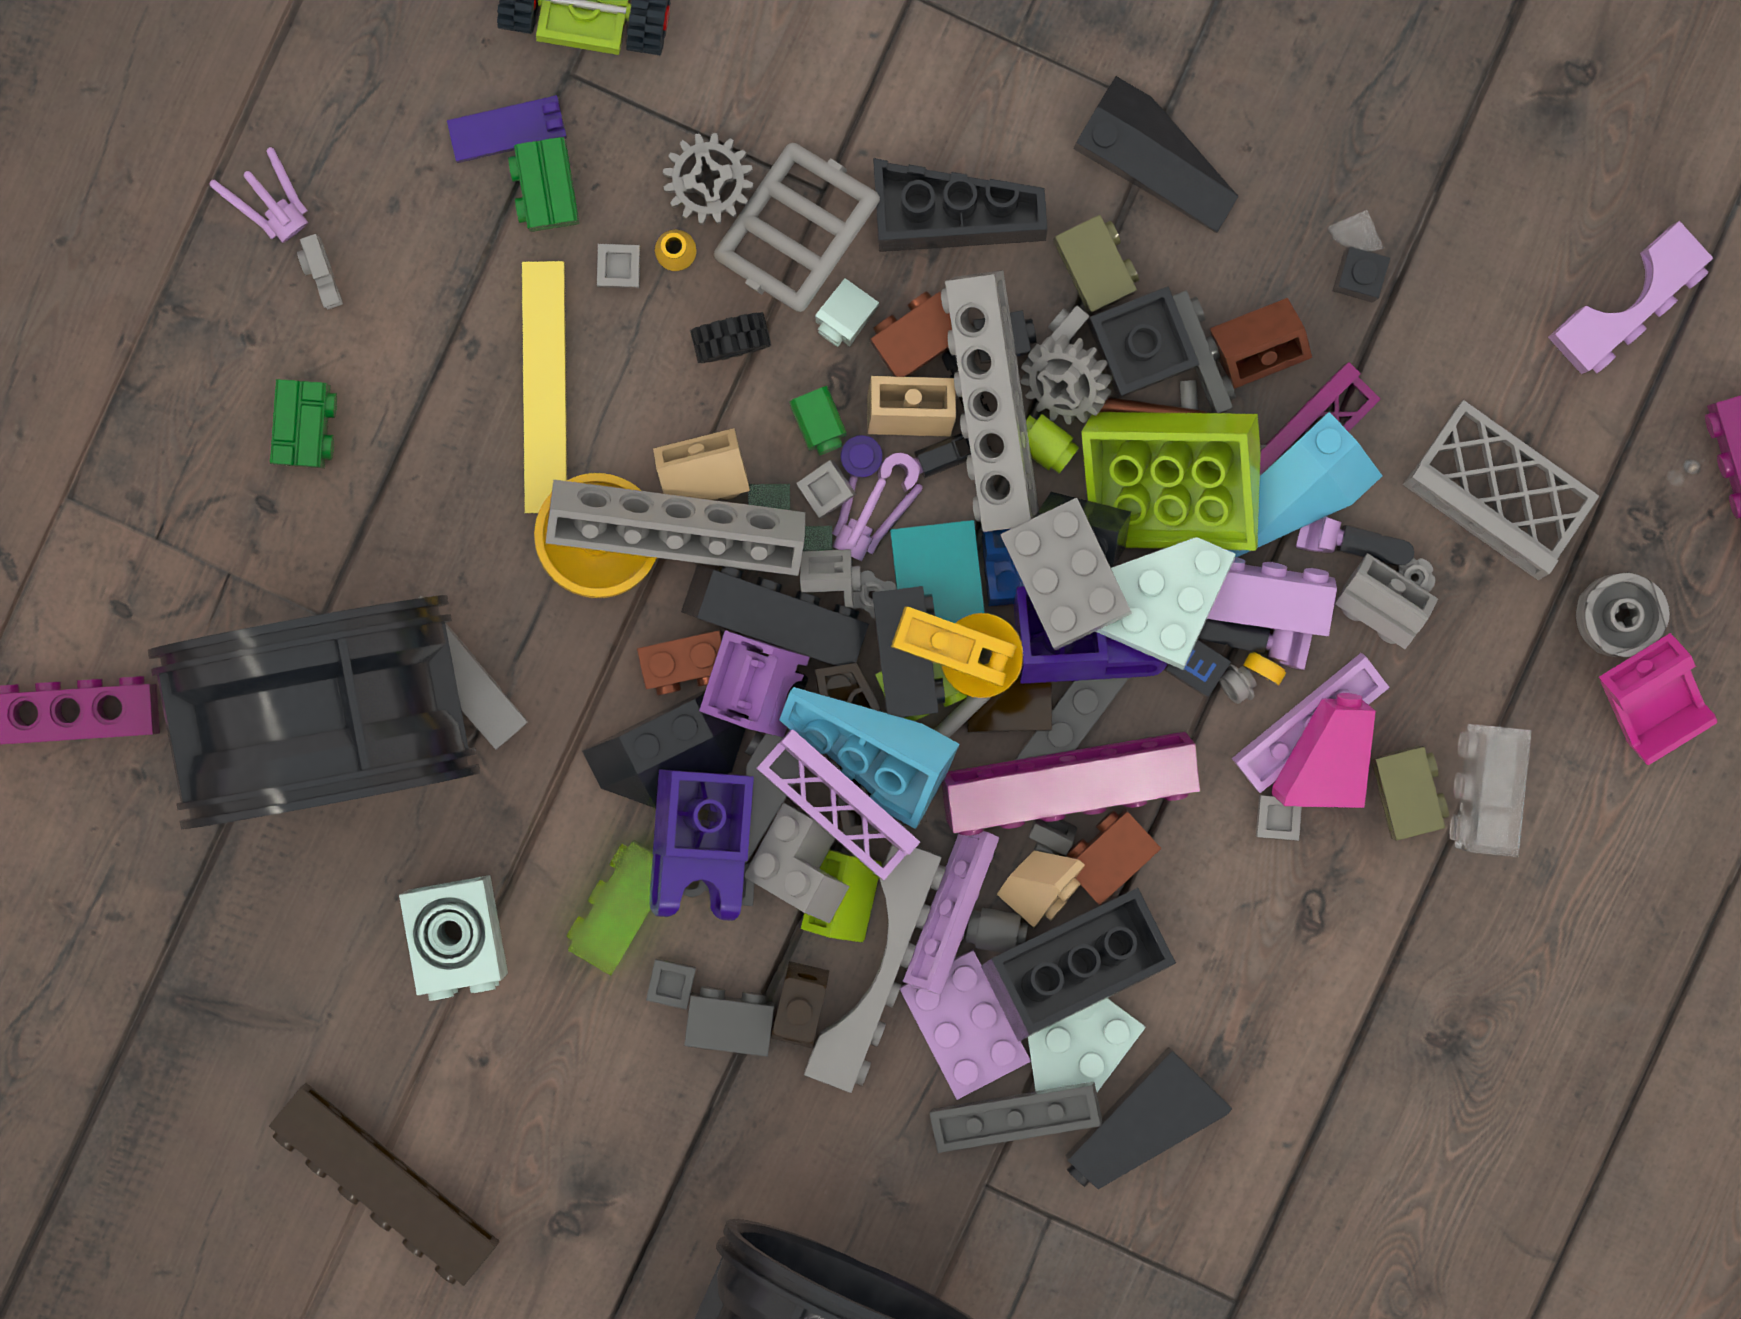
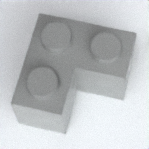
M783 803L744 877L800 911L827 923L831 922L850 887L819 869L835 838L807 813Z

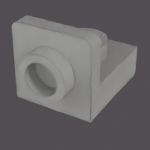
M851 549L802 552L800 564L801 593L844 591L845 607H853V592L861 591L860 566H852Z

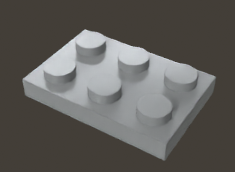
M1078 498L1070 500L1000 534L1055 650L1132 614Z

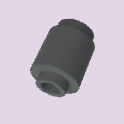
M982 907V911L972 910L968 923L966 943L976 944V949L1004 953L1026 942L1029 924L1022 923L1021 916L1014 912Z

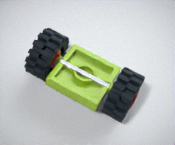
M499 0L497 27L499 29L532 34L540 6L541 11L536 41L620 55L625 23L628 21L626 50L660 56L666 36L671 2L670 0H632L630 4V0Z

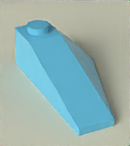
M1330 412L1322 417L1260 476L1258 547L1352 505L1382 477V474L1361 445ZM1228 550L1235 553V557L1250 552V550Z

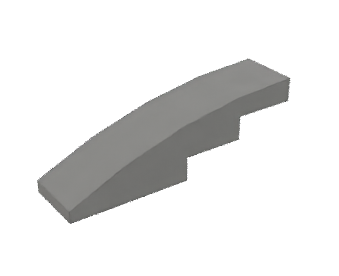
M445 623L461 710L497 750L529 721L502 692L501 687Z

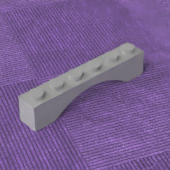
M891 844L883 867L898 851L893 844ZM917 846L910 855H906L884 881L880 879L888 912L887 944L881 966L871 986L856 1006L837 1022L819 1032L804 1071L805 1076L852 1093L855 1084L863 1086L871 1062L864 1060L870 1044L878 1046L886 1023L879 1021L885 1005L893 1007L901 984L894 982L899 967L907 969L912 959L916 945L909 943L914 928L923 929L931 906L924 904L930 888L938 890L946 867L939 865L942 858L941 855Z

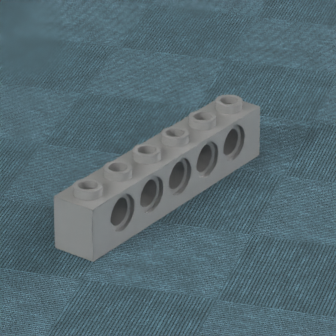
M1004 270L953 277L945 281L946 288H943L941 292L942 306L946 314L950 313L952 330L948 331V346L951 355H956L959 371L954 374L955 391L958 397L963 398L965 413L961 414L960 417L961 431L965 439L969 438L971 455L967 456V472L970 480H975L977 496L973 498V512L976 521H981L983 532L1012 529L1037 517V512L1039 511ZM971 307L978 308L983 312L985 324L982 329H977L970 324L968 312ZM977 349L984 350L990 355L991 367L988 371L982 370L976 365L974 355ZM983 391L990 392L996 397L998 407L995 412H989L983 408L980 401ZM989 433L997 434L1002 438L1004 443L1002 453H994L989 449L987 445ZM995 475L1004 476L1009 481L1010 492L1008 495L1000 494L995 490L993 486Z
M553 480L546 543L798 576L805 537V512Z

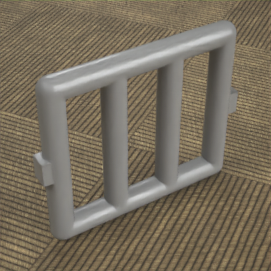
M789 143L714 250V258L745 278V284L762 295L765 291L793 310L802 312L808 307L880 201V196L873 189L846 174L847 169L830 158L826 162L797 143ZM795 162L859 201L845 222L781 183ZM771 197L835 236L821 257L758 218ZM748 231L811 270L798 291L793 290L734 252Z

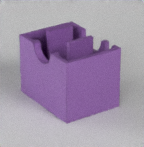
M725 630L699 711L747 729L784 737L787 726L779 719L790 688L794 683L803 679L804 675L795 673L797 665L807 666L809 657L762 640ZM761 650L763 653L769 654V656L761 655Z

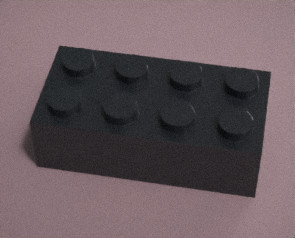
M1136 888L991 958L981 968L1019 1042L1176 964L1139 888Z

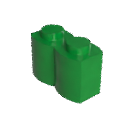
M828 386L821 387L789 401L808 451L817 449L819 456L842 447L841 439L847 436V432Z

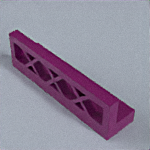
M1350 362L1344 364L1269 440L1266 447L1260 450V476L1289 447L1296 443L1294 441L1303 432L1305 434L1310 430V425L1318 417H1324L1328 413L1324 411L1332 403L1333 412L1330 413L1338 421L1339 417H1350L1342 425L1349 432L1380 401L1381 398L1358 377L1361 373ZM1352 384L1367 401L1356 412H1339V395Z

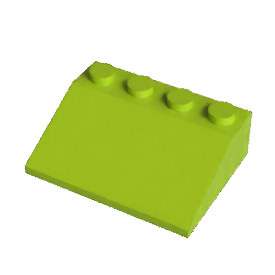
M1099 412L1096 416L1091 415L1081 431L1087 498L1091 502L1131 511L1125 548L1165 549L1198 537L1226 550L1256 551L1258 547L1261 454L1258 414Z

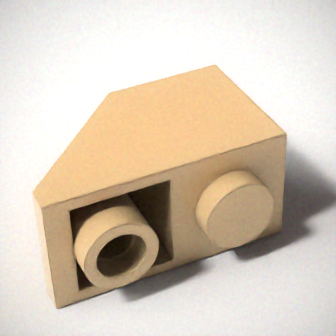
M1033 851L1007 878L997 895L1035 928L1045 916L1052 921L1065 907L1067 900L1081 884L1076 877L1085 864L1079 859Z

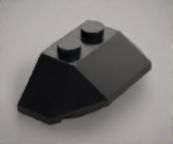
M704 690L582 750L601 789L656 809L659 769L728 774L733 770L746 728L700 712L699 710L706 691Z

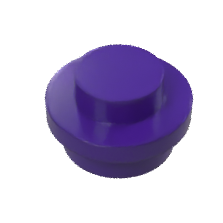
M864 435L855 436L844 444L841 451V462L849 474L856 477H868L879 469L882 463V450L873 438Z

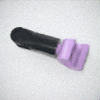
M962 433L915 451V458L904 453L890 455L882 462L878 469V480L880 478L887 479L891 475L892 468L899 466L904 469L906 474L901 484L903 491L906 492L915 485L919 474L927 478L967 462V456L971 455V453L960 457L955 442L965 439ZM969 438L965 440L970 450Z
M1327 516L1300 528L1296 544L1298 549L1322 553L1334 552L1337 545V551L1363 558L1368 553L1377 560L1392 565L1408 564L1414 557L1413 546L1405 540L1382 536L1379 533L1343 525L1342 529H1340L1342 522Z
M1207 619L1199 638L1204 641L1222 645L1228 644L1229 647L1265 654V650H1269L1268 659L1284 666L1304 670L1312 634L1273 629V634H1270V628Z

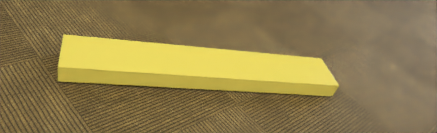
M564 261L522 262L525 513L539 512L543 502L552 492L553 480L567 481Z

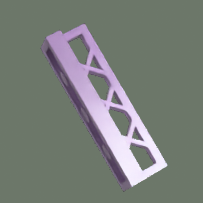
M793 729L789 730L756 768L883 881L906 855H910L920 843L918 839ZM785 749L798 760L799 778L781 779L769 768ZM804 766L816 777L805 778ZM823 782L830 788L831 806L813 807L806 801L805 783ZM800 783V795L788 784ZM836 795L848 805L836 806ZM831 811L832 823L820 812ZM837 811H856L862 819L863 835L846 836L838 829ZM868 823L879 833L868 834ZM886 838L898 849L883 868L870 857L869 839ZM863 839V850L851 840Z

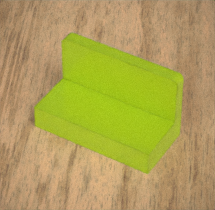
M829 849L819 869L850 887L830 923L804 913L801 929L829 938L863 942L879 877L857 857ZM874 860L877 864L882 866L881 861Z

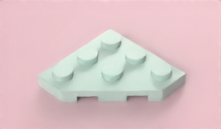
M1195 537L1112 567L1111 570L1132 614L1095 632L1184 670L1236 554Z
M1107 998L1028 1037L1035 1091L1095 1082L1096 1092H1098L1146 1027Z

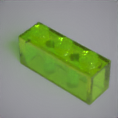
M633 840L629 847L623 844L620 845L609 863L611 867L615 868L614 873L608 883L599 880L588 899V902L594 905L586 919L578 916L566 936L573 941L568 951L610 976L651 910L649 903L653 850L636 840Z

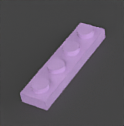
M1360 653L1231 759L1253 787L1261 793L1276 781L1322 698L1337 699V694L1352 693L1362 696V700L1369 705L1390 687L1368 658Z
M985 831L971 836H964L958 833L943 878L935 894L925 925L903 979L904 983L941 995L958 947L963 939L973 907L978 899L988 867L993 859L999 837Z

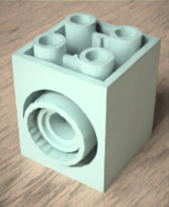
M490 875L409 889L399 895L417 995L428 994L429 1001L453 997L455 993H458V988L470 986L471 993L496 989L495 986L499 985V981L508 974ZM446 921H455L460 925L462 929L461 940H453L446 935Z

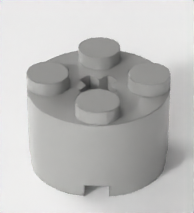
M1633 573L1610 574L1595 580L1579 596L1576 610L1578 630L1584 641L1597 653L1611 657H1632L1660 640L1667 628L1670 616L1668 602L1662 590L1645 577ZM1619 607L1621 609H1628L1630 612V616L1624 619V623L1617 622L1615 619V614L1619 612Z

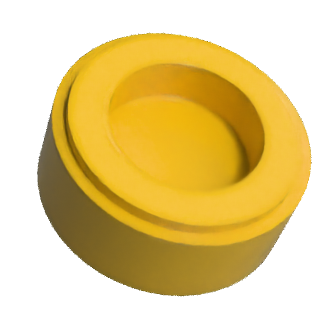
M1255 652L1249 653L1243 664L1250 671L1278 686L1286 675L1284 668Z

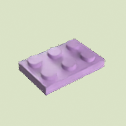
M973 949L954 958L941 995L913 987L909 984H904L900 987L907 1005L957 1100L1031 1062L1021 1041L1018 1042Z

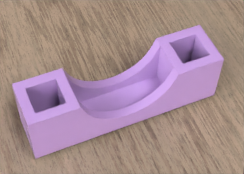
M1680 221L1669 226L1640 253L1645 267V283L1639 298L1630 308L1619 313H1604L1584 306L1578 309L1548 336L1581 374L1589 372L1591 369L1596 373L1600 372L1616 357L1611 351L1622 341L1627 345L1632 343L1647 329L1642 323L1650 315L1655 313L1660 317L1678 301L1673 295L1683 285L1691 289L1708 274L1704 266L1713 257Z

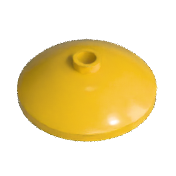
M606 473L583 474L567 480L569 482L641 491L631 482ZM552 492L548 495L536 518L534 541L542 567L559 586L583 597L608 598L632 589L648 575L657 559L656 557L546 543Z

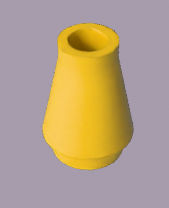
M678 229L669 230L663 233L656 242L655 256L660 265L668 270H684L693 263L696 257L695 241L685 231ZM674 240L679 241L682 244L680 252L676 254L669 253L667 247L670 246V242Z

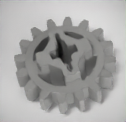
M700 133L695 134V145L691 147L682 140L680 145L683 153L679 156L670 152L668 155L669 159L675 164L674 168L663 169V175L672 178L671 183L663 186L665 193H676L677 195L670 202L671 206L677 208L683 204L685 209L682 216L686 220L693 213L698 214L699 225L705 224L707 216H713L716 224H721V214L727 212L733 218L736 217L734 205L739 203L746 206L748 203L742 191L753 190L754 187L752 182L744 180V176L753 172L752 165H741L740 163L746 157V152L741 150L734 154L732 152L734 140L730 138L724 145L719 144L717 133L712 134L710 142H704ZM710 152L723 155L732 165L722 166L711 159ZM695 156L697 163L692 171L680 177L686 162ZM704 161H706L712 175H720V178L714 180V197L710 196L709 189H706L704 183H697V180L703 178ZM736 181L733 193L722 203L720 195L726 185ZM685 193H697L706 199L707 207L693 203L685 196Z
M1062 334L1057 342L1049 336L1041 345L1036 344L1028 354V358L1022 364L1021 369L1026 373L1020 380L1021 384L1031 387L1025 395L1026 398H1036L1039 401L1036 407L1038 412L1045 408L1050 410V420L1052 421L1058 415H1063L1066 424H1071L1076 416L1084 423L1091 414L1096 416L1111 394V390L1107 386L1112 381V376L1102 373L1108 364L1107 361H1096L1094 356L1097 349L1093 347L1088 351L1082 348L1083 339L1078 338L1073 345L1069 344L1067 335Z

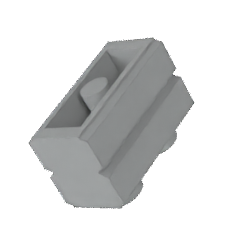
M1367 553L1344 584L1334 604L1340 607L1349 619L1362 621L1376 630L1379 637L1390 644L1396 643L1403 649H1406L1427 622L1438 598Z

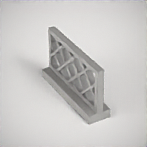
M1464 400L1459 403L1421 461L1403 483L1406 488L1538 581L1552 572L1559 561L1557 560L1599 498V495ZM1463 414L1477 424L1480 439L1459 443L1456 425ZM1487 431L1495 437L1488 438ZM1450 435L1452 444L1443 445ZM1503 442L1509 446L1514 463L1493 466L1489 444ZM1481 445L1486 468L1465 471L1461 449ZM1453 450L1457 473L1444 475L1429 464L1438 452ZM1521 455L1529 461L1522 462ZM1537 466L1543 470L1546 475L1548 488L1528 491L1523 468ZM1515 469L1520 492L1499 495L1495 473ZM1487 474L1491 497L1478 499L1470 494L1466 477ZM1459 479L1460 486L1452 480ZM1555 479L1563 485L1556 486ZM1571 490L1585 500L1576 513L1562 515L1557 492ZM1549 494L1554 516L1533 519L1529 497ZM1521 498L1526 521L1511 523L1503 516L1501 501ZM1493 503L1494 510L1486 504ZM1571 520L1565 529L1563 521ZM1555 522L1558 541L1552 550L1538 542L1535 525ZM1527 527L1528 534L1520 528Z

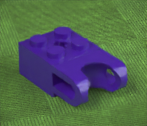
M1025 586L1016 587L1014 600L1015 629L1020 636L1023 647V666L1020 672V684L1148 677L1158 675L1167 666V663L1098 632H1093L1055 650Z
M659 769L649 903L650 909L655 916L669 917L674 915L680 908L684 889L691 882L702 880L709 888L710 909L717 918L733 921L740 915L745 861H748L753 776ZM702 808L708 811L707 820H701L700 823L698 812Z

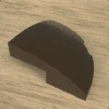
M1019 674L1011 687L1001 694L991 697L969 718L968 733L1052 731L1051 682L1020 684Z

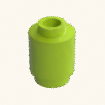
M1041 414L1037 420L1030 415L1026 420L1031 458L1049 471L1052 468L1057 473H1060L1079 449V446L1072 442L1074 437L1045 415Z

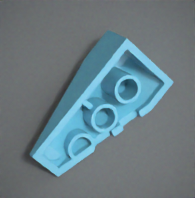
M795 687L790 691L779 719L790 730L796 731L820 754L826 753L842 767L840 771L850 780L854 778L871 793L870 798L889 815L914 829L919 825L943 782L960 745L922 723Z

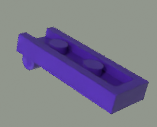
M557 95L447 120L457 163L513 151L516 144L558 137L567 138Z

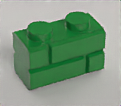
M558 137L514 145L516 156L508 157L512 182L520 181L522 197L515 198L519 223L527 222V228L530 232L580 224L565 138Z
M276 379L270 464L325 469V460H332L334 435H327L328 418L336 417L337 393H330L331 385L322 382Z

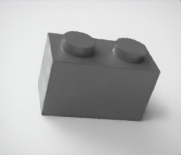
M701 987L700 993L692 992L684 1046L768 1057L775 1003L766 1002L767 995L742 992V998L725 997L726 990L715 987Z

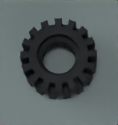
M763 312L730 317L690 330L697 361L701 364L742 356L743 354L753 353L771 346Z

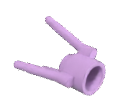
M269 147L267 154L290 204L285 199L276 203L250 171L244 173V178L269 208L265 212V216L269 220L262 217L216 180H211L209 184L223 198L263 228L271 239L277 236L284 243L308 224V221L303 216L308 210L298 199L274 148Z
M850 475L848 482L855 491L858 477ZM880 478L877 481L858 521L851 518L847 525L853 497L842 504L838 522L832 532L833 535L837 536L832 546L838 550L851 549V557L860 561L863 560L866 552L873 554L880 540L922 491V485L916 484L872 537L870 535L873 529L866 524L881 496L880 494L886 484L885 479Z

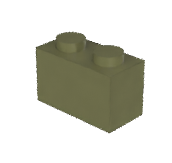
M1098 215L1054 237L1053 242L1088 315L1133 295L1137 291L1134 283L1139 281L1138 274L1129 258L1124 261L1122 260L1116 248V245L1120 244L1121 240L1111 220L1104 223L1101 215Z
M1415 746L1370 758L1391 839L1398 841L1445 828L1443 818L1449 817V811L1444 794L1436 793L1433 778L1438 777V768L1432 752L1426 753L1424 746Z

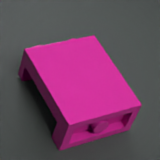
M1671 633L1599 676L1627 743L1647 765L1652 764L1717 723L1715 714L1704 703L1692 675L1691 669L1696 667L1692 656Z

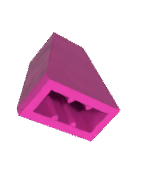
M1339 693L1337 694V699L1322 698L1273 784L1272 795L1284 806L1364 808L1376 710L1364 702L1362 696L1357 694Z

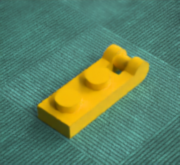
M908 606L904 607L891 645L892 648L1003 687L1007 675L1003 673L1008 658H1013L1016 646L1011 643ZM982 648L992 652L987 667L977 663Z

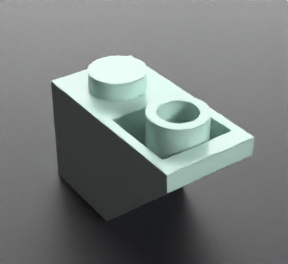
M845 278L815 315L816 323L820 325L818 333L837 347H839L841 342L850 347L879 307V302Z

